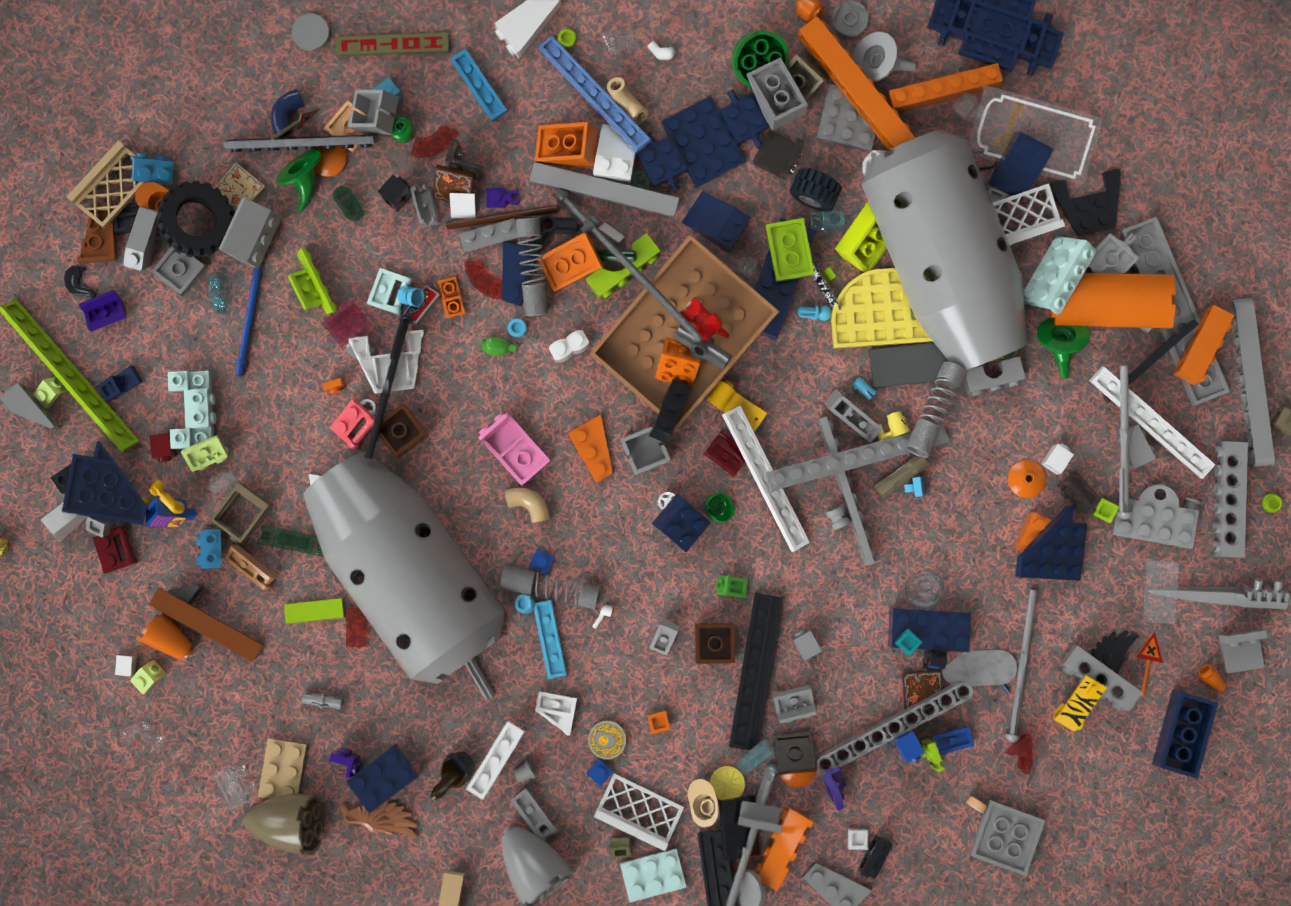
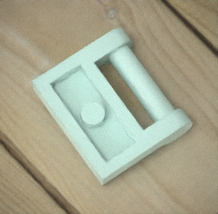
M379 268L367 304L400 316L402 304L396 297L394 306L388 305L397 281L402 283L400 286L402 287L404 285L411 286L413 280Z

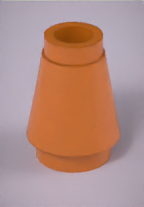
M1206 664L1199 669L1198 675L1200 680L1218 693L1226 689L1227 685L1215 666Z

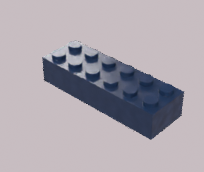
M781 218L779 222L789 221V220H786V219H784V218ZM806 227L809 248H811L817 231ZM770 249L755 290L780 311L761 334L776 340L799 278L776 282Z

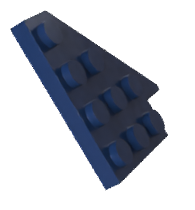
M97 441L94 457L73 454L61 512L144 525L147 509L146 503L101 442Z
M1066 505L1017 557L1016 577L1081 581L1087 523L1072 522L1074 506Z

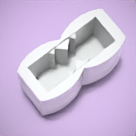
M578 330L571 333L566 339H560L549 346V350L555 362L561 363L568 360L573 354L584 352L590 345L583 330Z

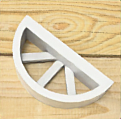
M507 721L468 785V791L484 799L525 732L524 730Z

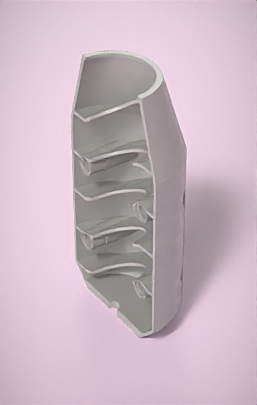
M938 130L894 147L893 150L884 152L871 159L861 185L914 316L946 359L967 370L1000 358L1027 345L1022 275L968 140L944 130Z
M366 451L360 452L330 469L311 484L303 494L324 560L409 679L439 684L501 638L505 610L422 494L375 457H372V460L364 458ZM423 528H429L431 531L430 535L426 538H422L420 535ZM360 573H364L365 579L362 584H359L357 582V576ZM468 590H473L476 593V597L472 601H468L465 598V593ZM405 636H409L411 639L409 647H404L401 643L402 638Z

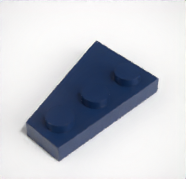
M504 241L502 301L521 307L523 301L521 283L530 281L532 275H521L520 273L533 270L535 266L520 265L519 263L536 259L538 256L519 255V252L529 249ZM535 251L526 252L527 254H539ZM536 260V261L527 262V263H529V264H536L537 260Z

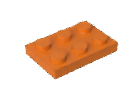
M587 232L545 253L544 257L538 260L539 264L544 266L542 270L553 292H557L604 267Z

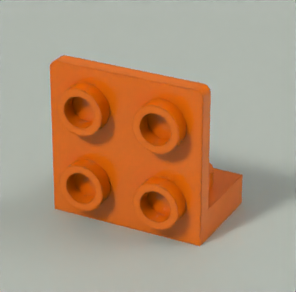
M666 337L655 379L671 383L674 378L690 385V388H692L701 359L695 358L689 347L676 339Z

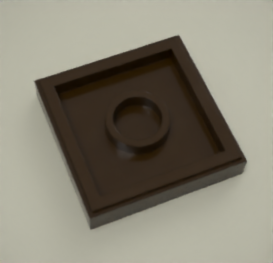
M812 732L773 735L778 775L817 771Z

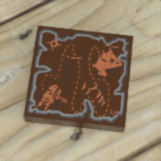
M437 164L435 168L433 198L450 202V193L472 194L474 173Z
M941 671L902 672L904 709L943 690ZM927 704L924 707V711H932L933 709L931 704Z

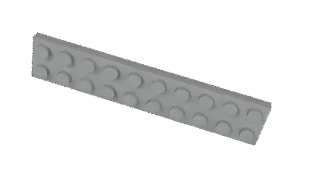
M1157 217L1121 230L1120 235L1123 241L1130 233L1134 234L1133 237H1137L1129 246L1132 252L1139 257L1133 265L1137 274L1174 275L1176 287L1174 304H1176L1173 328H1160L1166 342L1189 321L1195 319L1199 324L1200 319ZM1197 327L1169 350L1176 367ZM1215 359L1211 366H1208L1206 370L1208 373L1207 377L1202 383L1192 385L1181 379L1192 406L1230 392L1217 359Z

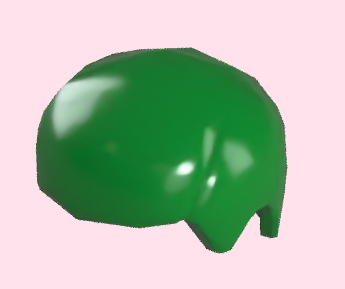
M713 493L706 500L705 512L715 522H727L733 518L735 507L728 495Z

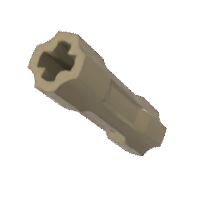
M915 455L895 472L875 484L873 488L879 497L884 499L899 486L930 465L925 457Z

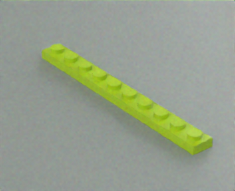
M16 299L0 306L1 314L117 448L123 453L139 443L136 436Z

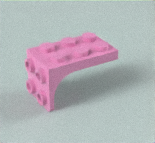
M502 412L494 419L495 423L490 427L487 425L479 432L481 435L478 438L518 483L523 486L550 462V459L508 412L505 414Z

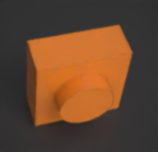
M341 378L322 384L324 391L331 395L342 392L341 389L346 387L344 380Z
M666 710L647 715L652 735L671 730Z

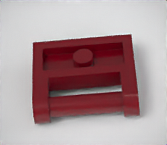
M127 526L109 531L103 538L98 535L92 537L104 574L138 563L137 558L133 555L127 536ZM119 535L126 557L125 561H122L115 536Z

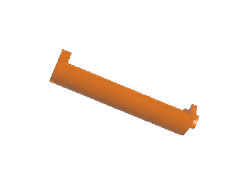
M1084 273L1062 312L1055 314L1050 310V317L1054 318L1055 326L1173 328L1176 304H1174V295H1176L1174 275Z

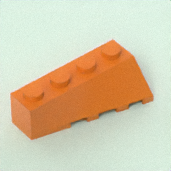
M790 806L787 807V810L783 809L780 814L781 833L772 832L771 838L773 840L770 846L766 845L762 854L765 857L762 863H758L754 870L762 879L760 881L762 884L777 891L789 871L790 866L787 865L788 862H793L797 855L798 843H803L806 838V828H811L814 823L809 815Z

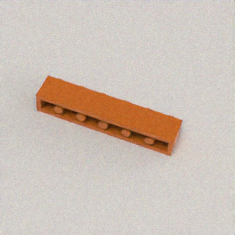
M996 63L889 90L886 99L889 106L895 108L900 113L995 89L1000 86L1003 79L999 65Z

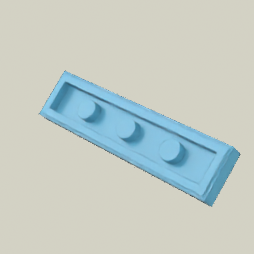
M552 599L535 603L534 613L548 680L567 676Z

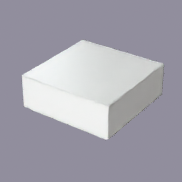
M848 829V849L868 850V829Z

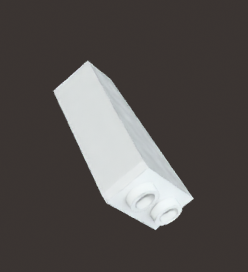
M527 0L495 22V33L501 41L504 39L508 44L506 48L511 55L515 54L519 59L562 6L561 0Z

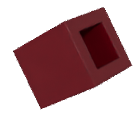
M170 433L149 435L153 459H157L159 462H169L172 457H177L176 449H171Z

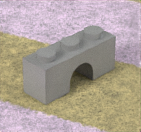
M1020 356L997 363L999 374L996 378L988 377L984 372L983 366L965 370L963 384L966 394L972 393L973 396L984 394L983 390L991 389V392L1001 390L1002 385L1009 384V387L1020 385V381L1026 379Z

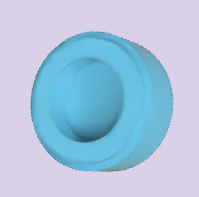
M518 318L511 320L508 324L509 334L514 338L523 337L527 332L526 323Z
M527 594L519 595L515 601V608L519 613L529 614L535 607L534 598Z

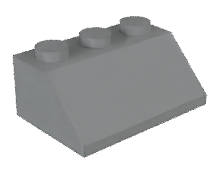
M242 197L219 250L241 263L259 269L282 217L272 210Z

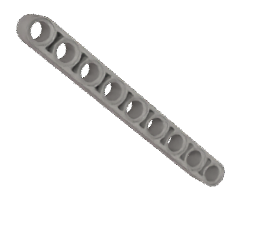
M1252 298L1234 299L1229 302V307H1231L1229 312L1234 315L1232 319L1234 328L1232 335L1234 345H1236V349H1234L1236 363L1239 366L1237 367L1238 380L1241 382V386H1239L1241 401L1244 403L1242 410L1243 418L1246 419L1244 424L1246 438L1249 441L1248 456L1251 457L1249 463L1251 467L1270 466L1274 464L1275 456L1254 302Z
M957 681L943 688V690L913 706L888 717L819 754L816 757L817 768L820 772L825 773L831 768L846 765L967 701L973 695L972 687L964 681ZM961 686H966L967 690L964 695H959L958 689ZM944 695L949 696L947 704L941 703V698ZM927 704H931L933 707L930 713H924V707ZM909 713L915 714L913 722H907L906 720ZM893 722H897V730L893 732L890 731V724ZM880 731V739L872 740V734ZM862 740L864 742L863 748L855 749V743ZM840 750H846L847 755L845 758L840 759L837 757V753ZM823 759L830 760V764L826 768L820 767V762Z

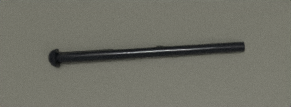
M402 314L399 317L400 323L390 355V366L383 391L380 394V402L364 456L366 459L372 460L409 324H413V318L409 314Z

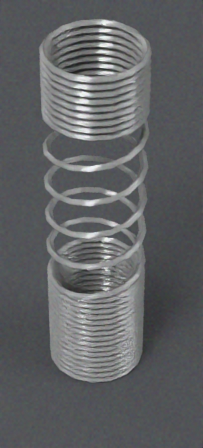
M539 217L515 220L517 237L538 236L537 238L520 241L517 244L539 246L538 248L522 251L518 254L540 256L539 258L523 261L519 264L541 266L540 268L524 271L520 274L543 276L521 283L525 316L549 313L546 283H529L545 278L542 274L528 273L543 269L544 266L527 263L542 259L544 256L526 253L541 249L543 246L524 243L542 237Z
M944 362L942 364L937 380H935L936 388L931 389L933 396L927 398L929 405L923 407L926 414L919 416L920 420H917V424L906 446V449L920 457H929L941 429L936 424L923 420L921 417L929 416L938 422H944L942 418L928 414L925 408L932 407L939 412L948 413L946 409L932 405L929 399L936 398L945 404L952 405L951 401L935 396L933 390L939 389L948 395L956 396L953 391L940 388L936 383L939 381L952 388L960 387L966 373L963 367L952 362Z
M509 565L505 566L501 579V589L531 595L533 584L536 580L535 594L536 597H539L546 582L545 597L549 599L556 583L555 600L557 602L566 585L565 603H569L572 593L567 601L568 579L565 580L563 589L557 599V576L552 590L547 597L549 577L547 574L543 586L537 595L538 572ZM576 581L573 586V590L576 586L575 605L594 610L600 586L583 583L577 603L578 581Z

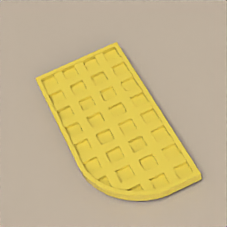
M895 268L870 270L857 276L845 286L836 299L841 309L839 310L837 303H835L831 314L833 349L933 342L916 320Z

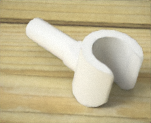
M607 604L604 605L592 627L596 629L604 615L610 617L613 607Z

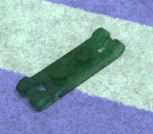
M261 525V538H258L257 544L323 557L319 543L317 549H312L314 541L318 542L316 535ZM269 533H275L273 541L268 540Z

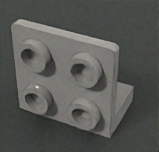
M1256 629L1219 635L1225 673L1264 668L1260 639L1267 638L1266 630Z

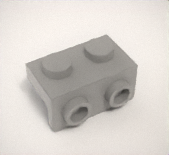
M810 685L772 694L779 723H790L793 720L809 718L817 714Z

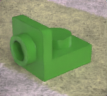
M719 575L716 583L717 595L746 598L748 579Z

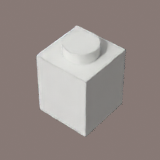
M1061 443L1060 445L1055 444L1051 447L1041 465L1056 475L1062 474L1074 454L1069 452L1070 448Z

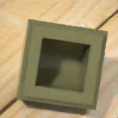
M629 837L610 838L611 858L631 856Z

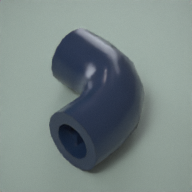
M297 88L279 97L273 105L270 119L274 134H277L291 124L290 115L293 111L304 107ZM291 128L278 138H283L287 135L292 134L294 132L293 128Z

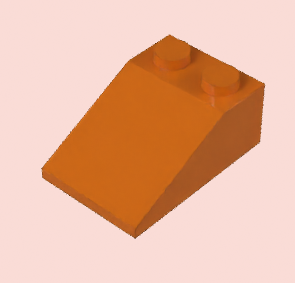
M589 122L539 125L534 162L572 167L594 166L599 130Z
M1035 512L1028 513L1013 548L1023 552L1052 520Z

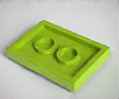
M804 218L765 225L776 282L814 276Z

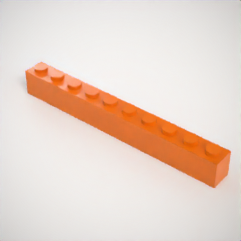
M816 16L799 29L798 39L889 151L898 145L917 138L911 133L909 125L906 122L903 123L899 118L897 110L889 106L884 94L876 90L874 82L863 74L862 67L859 64H855L851 59L850 52L842 48L837 36L829 32L828 26L823 20Z

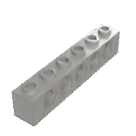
M1223 441L1219 442L1215 448V456L1218 457V462L1214 469L1215 476H1217L1214 494L1217 495L1213 507L1214 514H1216L1213 532L1216 535L1212 550L1215 553V557L1245 558L1248 442ZM1229 457L1233 460L1232 466L1228 464ZM1228 476L1232 478L1231 485L1227 482ZM1228 495L1232 498L1231 504L1227 502ZM1228 514L1231 516L1230 523L1226 521V516ZM1227 533L1231 536L1229 543L1225 538Z

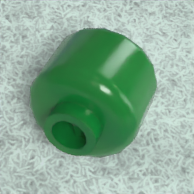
M404 116L395 117L391 134L392 138L401 144L410 142L415 135V128L411 120Z

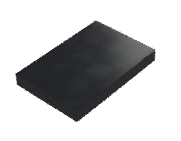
M755 795L719 800L723 860L725 861L742 857V849L746 847L751 827L738 825L742 801L755 803ZM758 832L750 856L760 855Z

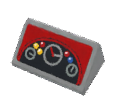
M427 285L422 289L424 292L422 305L419 307L409 306L403 313L411 315L413 323L419 326L441 298L439 293Z

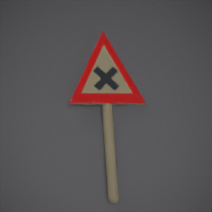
M317 108L300 113L299 120H296L272 136L271 139L275 140L296 125H298L297 129L299 130L320 109Z

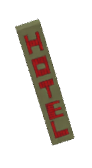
M448 32L335 37L337 57L449 53Z

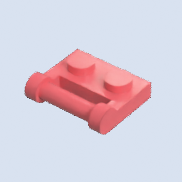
M352 399L331 425L330 429L344 440L349 448L357 450L360 446V441L372 428L375 416L356 399ZM365 418L367 422L355 437L352 438L350 436L362 419Z

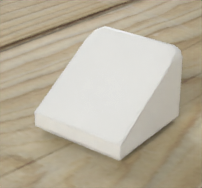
M117 655L115 675L134 676L136 673L137 656Z

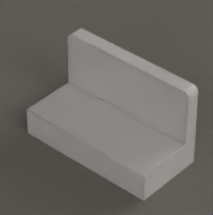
M742 801L738 825L781 833L782 825L778 824L780 808Z

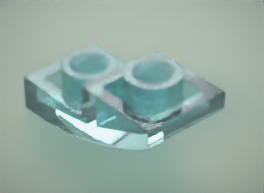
M207 273V294L210 306L214 313L222 315V311H225L227 304L226 299H224L225 297L218 293L221 290L222 281L216 274Z

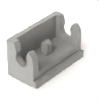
M426 184L419 189L415 186L411 187L410 191L421 227L426 228L440 224L431 187H428Z

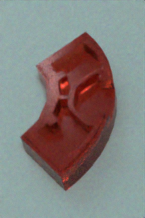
M440 125L438 130L431 136L424 138L416 137L410 155L418 158H428L444 150L446 151L454 143L459 132Z
M464 261L465 271L472 285L483 295L502 300V280L490 276L485 270L483 261Z

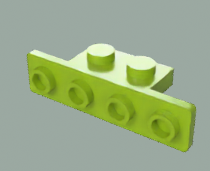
M302 247L298 251L297 256L304 270L289 274L288 279L304 311L322 305L328 319L332 321L337 315V306L331 301L329 290L326 285H323L320 272L317 268L315 269L312 263L311 254L306 251L305 247Z

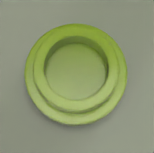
M1267 494L1262 499V507L1269 513H1275L1281 509L1282 500L1276 494Z

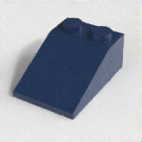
M1021 131L1014 132L988 184L1011 196L1028 191L1045 167L1054 148Z
M702 191L681 223L729 253L747 227L751 217L736 207Z

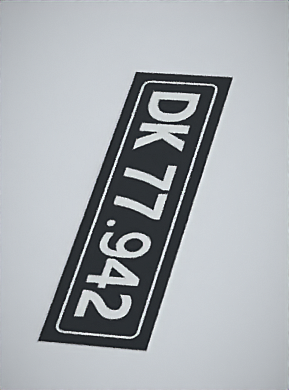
M813 261L815 274L812 277L831 311L835 303H837L840 310L839 303L816 262Z

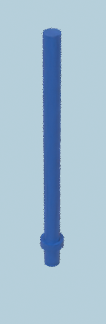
M264 259L259 269L254 267L239 357L235 362L237 364L236 376L243 377L244 368L248 363L246 357Z

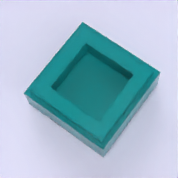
M906 629L894 644L908 656H911L923 641L909 629Z

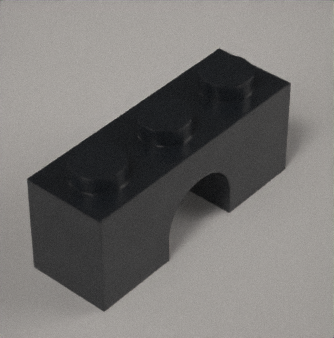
M674 378L672 379L649 437L667 444L685 403L690 385Z

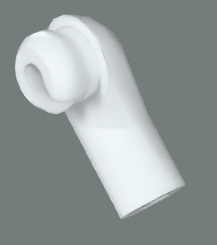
M655 41L648 45V48L658 60H670L676 54L673 47L660 48Z

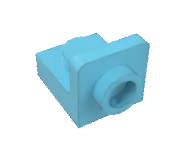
M389 77L374 88V90H385L399 97L398 104L401 102L403 95Z

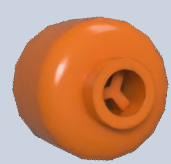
M798 0L796 2V14L807 23L816 16L821 19L824 14L823 3L820 0Z

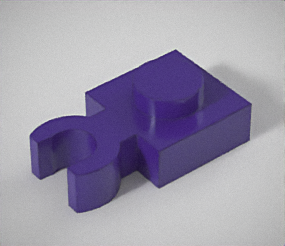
M487 188L486 207L506 208V202L514 206L519 205V201L512 200V196L519 195V191L512 190L506 193V188Z

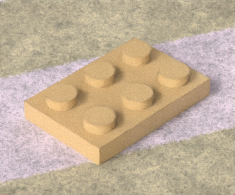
M268 738L258 797L272 799L278 796L299 794L308 744Z

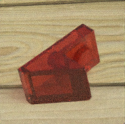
M1022 733L1020 739L1014 742L1005 754L1020 755L1017 759L1018 768L1024 774H1034L1031 734Z

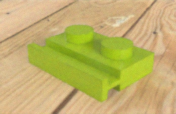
M928 738L921 740V747L924 751L922 756L932 762L930 767L937 772L945 770V767L940 764L942 759L935 742Z

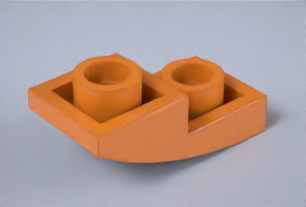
M457 277L438 280L446 317L450 318L466 314Z

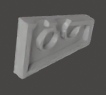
M817 862L802 875L831 906H858L872 891L870 888L838 874Z

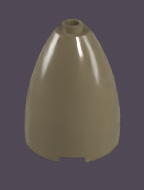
M301 793L278 796L250 808L243 815L242 821L245 828L252 835L272 847L291 853L312 855L322 843L319 839L322 827H325L326 805L324 800H320L318 794Z

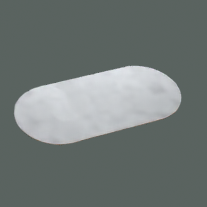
M1004 650L963 652L946 665L944 670H941L944 679L949 684L964 681L970 686L1003 685L1009 683L1015 677L1017 663L1014 657Z

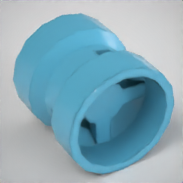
M404 285L398 290L397 298L401 304L419 307L424 301V292L420 288Z

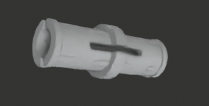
M304 691L302 696V704L339 710L343 706V697H335L323 692L318 694Z

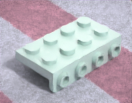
M1056 236L1023 291L1024 304L1050 309L1055 314H1060L1095 256L1096 249L1087 240Z

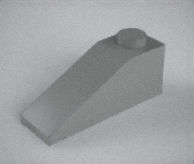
M142 206L139 207L125 248L123 266L140 271L151 266L158 211Z
M17 383L0 397L3 402L2 406L9 413L12 412L54 430L61 428L25 385Z
M837 389L824 402L830 411L870 443L883 430L879 424Z

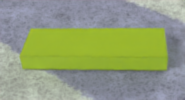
M343 598L284 604L286 624L345 617Z

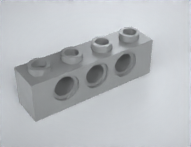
M1073 645L1060 663L1064 667L1063 671L1072 677L1075 675L1080 679L1079 683L1085 675L1095 680L1097 675H1102V684L1107 689L1100 698L1103 700L1107 698L1112 702L1111 706L1120 712H1130L1143 693L1078 645ZM1081 663L1087 665V671L1084 674L1079 669ZM1115 686L1120 690L1117 697L1112 694V689Z

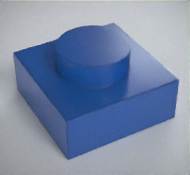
M537 549L529 567L547 575L555 557Z
M598 759L586 774L601 787L614 771L601 759Z

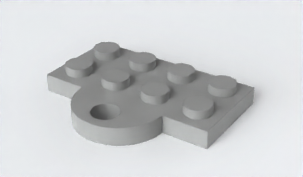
M1150 486L1141 493L1139 500L1129 499V511L1133 512L1130 518L1122 519L1118 514L1115 516L1112 534L1114 536L1193 549L1199 511L1180 508L1176 493L1167 486ZM1158 489L1163 490L1166 494L1165 499H1156L1155 491Z

